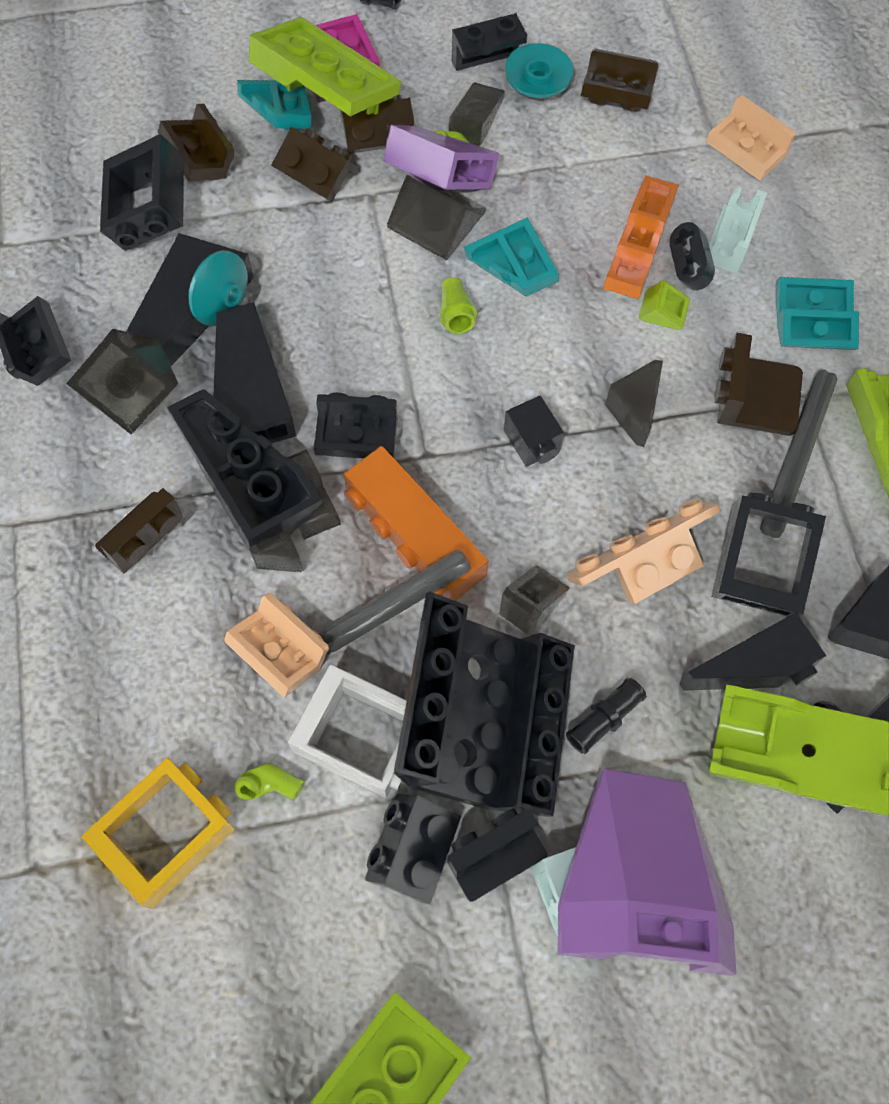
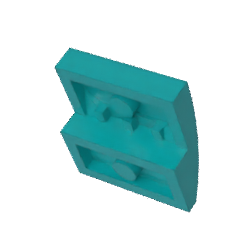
M778 278L775 282L777 327L781 347L857 350L859 348V311H854V280Z

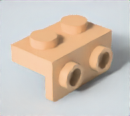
M740 95L735 100L731 113L709 132L706 143L761 181L787 157L796 132L745 96Z
M270 592L262 597L258 611L229 629L224 640L229 647L284 698L320 671L329 649L328 645L316 631L311 630L292 612L287 604L280 602Z

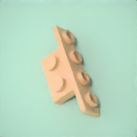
M694 499L682 504L678 508L679 513L670 518L661 517L650 521L644 526L646 531L635 537L632 535L621 537L610 544L611 549L599 556L598 554H591L578 560L575 563L576 568L566 573L568 581L584 586L614 570L628 602L634 604L640 602L704 566L689 529L721 512L719 504L702 502L701 499Z

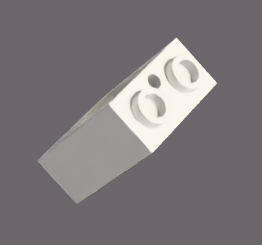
M330 664L288 744L293 753L387 799L392 788L398 791L403 784V781L393 773L398 745L381 778L317 748L316 745L344 693L403 721L406 700Z

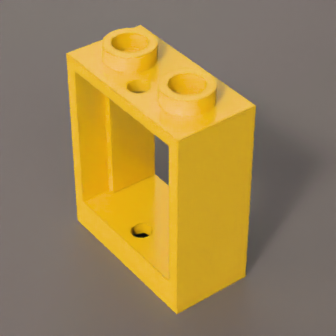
M167 757L81 836L138 903L149 909H153L235 830L226 820L232 814L231 810L215 793L207 799L198 790L197 786L203 780L185 761L177 767ZM173 780L211 823L151 879L115 839L113 834L165 785Z

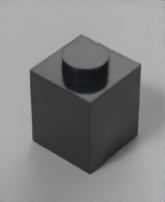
M541 395L513 407L505 413L503 431L525 467L536 462L540 464L549 462L558 455L564 431Z

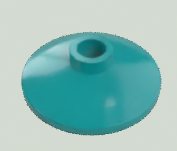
M532 43L521 46L510 54L505 65V75L509 84L521 94L535 98H546L561 93L569 86L573 77V64L568 55L561 49L549 44Z
M218 251L208 256L197 268L189 288V307L194 318L200 323L207 326H216L217 312L242 304L247 290L248 275L246 266L238 255L230 251Z

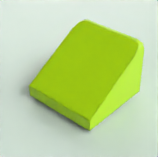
M662 280L645 291L639 319L647 323L681 330L684 328L691 298L665 280Z

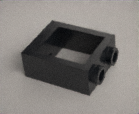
M162 134L154 136L103 161L100 214L101 233L124 251H127L183 227L184 155ZM152 182V201L131 210V192Z
M751 492L747 496L742 495L733 505L711 597L787 617L795 612L798 616L804 615L826 516L814 513V508L809 505L789 503V506L772 503L773 498L771 496ZM749 514L806 528L791 594L733 579Z

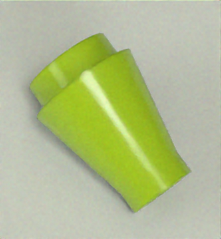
M456 277L448 278L441 284L440 321L450 333L463 334L471 330L475 325L477 310L465 291L462 280Z

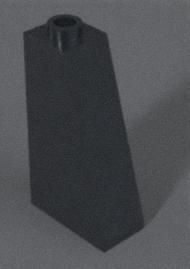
M178 233L121 340L130 362L142 370L154 369L166 373L209 327L197 321L189 307V288L197 268L211 254L218 251H230L243 260L247 269L248 286L253 278L248 253Z
M252 302L245 305H236L227 310L219 311L216 314L213 397L240 417L241 422L257 435H262L271 443H276L296 437L297 435L255 304Z

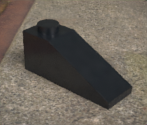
M795 612L688 671L679 684L684 691L726 689V684L747 689L778 688L791 680L798 686L818 673L815 666L827 655Z

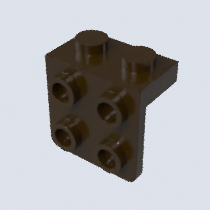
M736 332L731 346L723 348L720 358L719 370H723L724 373L723 380H719L715 394V403L719 404L717 423L786 436L793 435L798 428L803 378L802 369L794 365L750 358L752 335Z

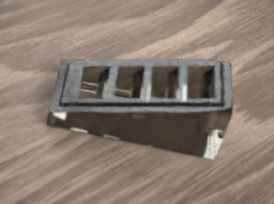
M474 82L450 115L448 131L459 132L469 143L481 146L501 106L505 91Z

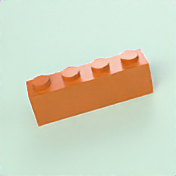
M383 446L376 449L344 473L346 485L344 495L355 510L360 511L363 509L371 518L369 520L371 527L381 539L385 540L388 537L397 547L395 549L397 556L407 568L415 567L420 572L455 550H460L465 554L470 563L471 570L434 593L456 601L487 576L489 560Z

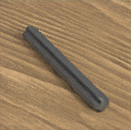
M820 370L814 378L798 422V428L794 433L774 488L772 503L789 506V503L795 502L838 380L835 373ZM764 517L760 530L764 535L779 538L784 532L787 523Z

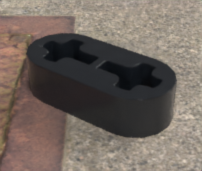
M693 222L682 223L671 233L669 239L670 250L678 279L689 289L698 291L711 283L715 275V266L705 233ZM687 238H689L690 250L684 247L687 245ZM696 262L700 267L697 268V275L692 277L695 274L693 263Z

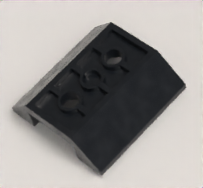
M433 592L426 593L393 773L411 789L483 809L506 812L515 808L517 813H521L530 808L533 815L553 817L575 645L541 632L522 639L466 619L468 605ZM470 658L475 659L480 666L481 673L478 680L473 678L468 669ZM458 742L462 743L467 751V761L463 766L458 763L454 755V749Z

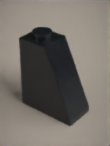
M889 565L871 582L827 637L829 640L838 645L889 659Z

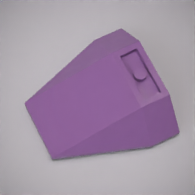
M603 769L600 772L558 903L557 955L605 960L618 955L689 963V971L728 976L737 975L734 926L686 782Z

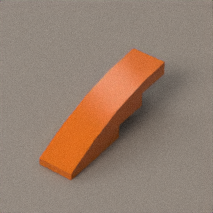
M645 175L630 210L627 224L618 243L616 254L606 276L603 289L639 299L679 187L678 184Z

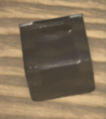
M288 531L279 533L249 548L257 569L289 572L304 571L300 556Z

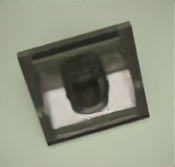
M406 175L388 219L387 228L447 261L486 213V207L454 190L443 189L415 175Z
M112 329L66 384L132 435L177 386L178 380L159 339Z

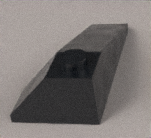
M205 389L167 407L169 414L252 557L287 539L323 503L320 495L299 464L291 458L287 459L272 447V443L264 436H259L241 422L240 417Z

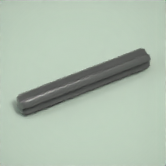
M455 550L322 630L319 635L328 645V652H336L423 600L426 593H434L471 570V566L467 557L460 550Z

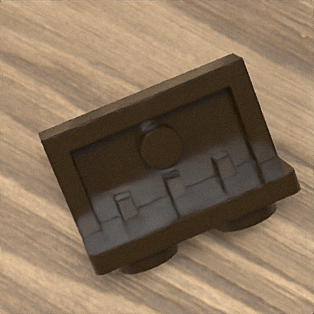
M595 48L591 52L581 96L587 97L588 101L594 104L604 105L612 102L621 104V107L628 111L648 110L659 62Z
M401 95L379 103L378 114L376 115L374 113L367 114V109L352 116L347 115L343 111L340 113L347 151L350 154L386 149L391 125L415 126L411 99H401Z
M204 103L196 104L192 120L160 121L158 134H162L184 155V176L188 181L226 179L230 164L234 159V149Z
M291 127L271 166L330 202H333L348 172L357 175L359 168L350 162L353 156L335 144L332 150L322 145L325 139L306 128L304 133H301Z
M164 488L159 492L153 491L95 544V547L118 570L125 574L166 534L171 532L184 517L175 498Z

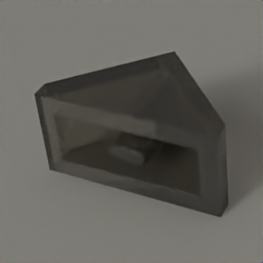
M653 360L611 384L605 402L607 409L637 446L645 447L652 428L663 361Z
M535 565L506 587L502 594L499 615L527 635H534L549 618L570 587L538 565Z

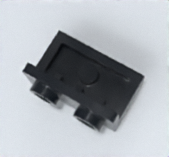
M517 13L452 29L451 62L455 70L459 71L508 58L514 50L519 48V45L526 43L528 35Z
M37 296L11 317L0 313V350L4 358L3 364L8 373L14 378L22 379L38 386L71 361L48 301Z
M339 392L330 393L329 395H317L318 416L313 447L315 455L364 459L383 446L394 458L398 422L397 401L395 399H388L381 395L356 397Z
M397 794L385 811L383 819L385 826L379 842L372 848L368 856V871L365 881L387 887L421 903L431 904L461 816L419 795Z
M512 808L493 819L491 823L494 829L478 837L476 832L473 831L451 844L454 852L447 856V864L469 902L476 901L547 857V851L535 833L539 824L530 808L519 814L515 808Z

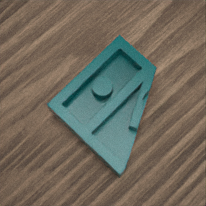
M237 80L238 96L276 129L287 131L291 127L298 131L306 128L311 129V111L304 85L288 91L287 86L285 87L276 80Z
M528 217L464 246L465 255L468 260L525 297L559 282V273Z

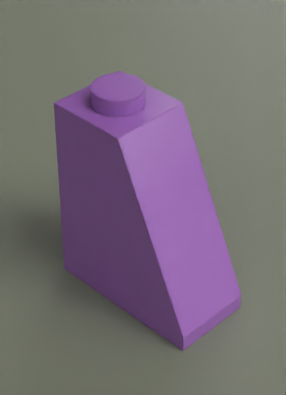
M391 125L383 161L446 190L491 189L500 153L417 126Z

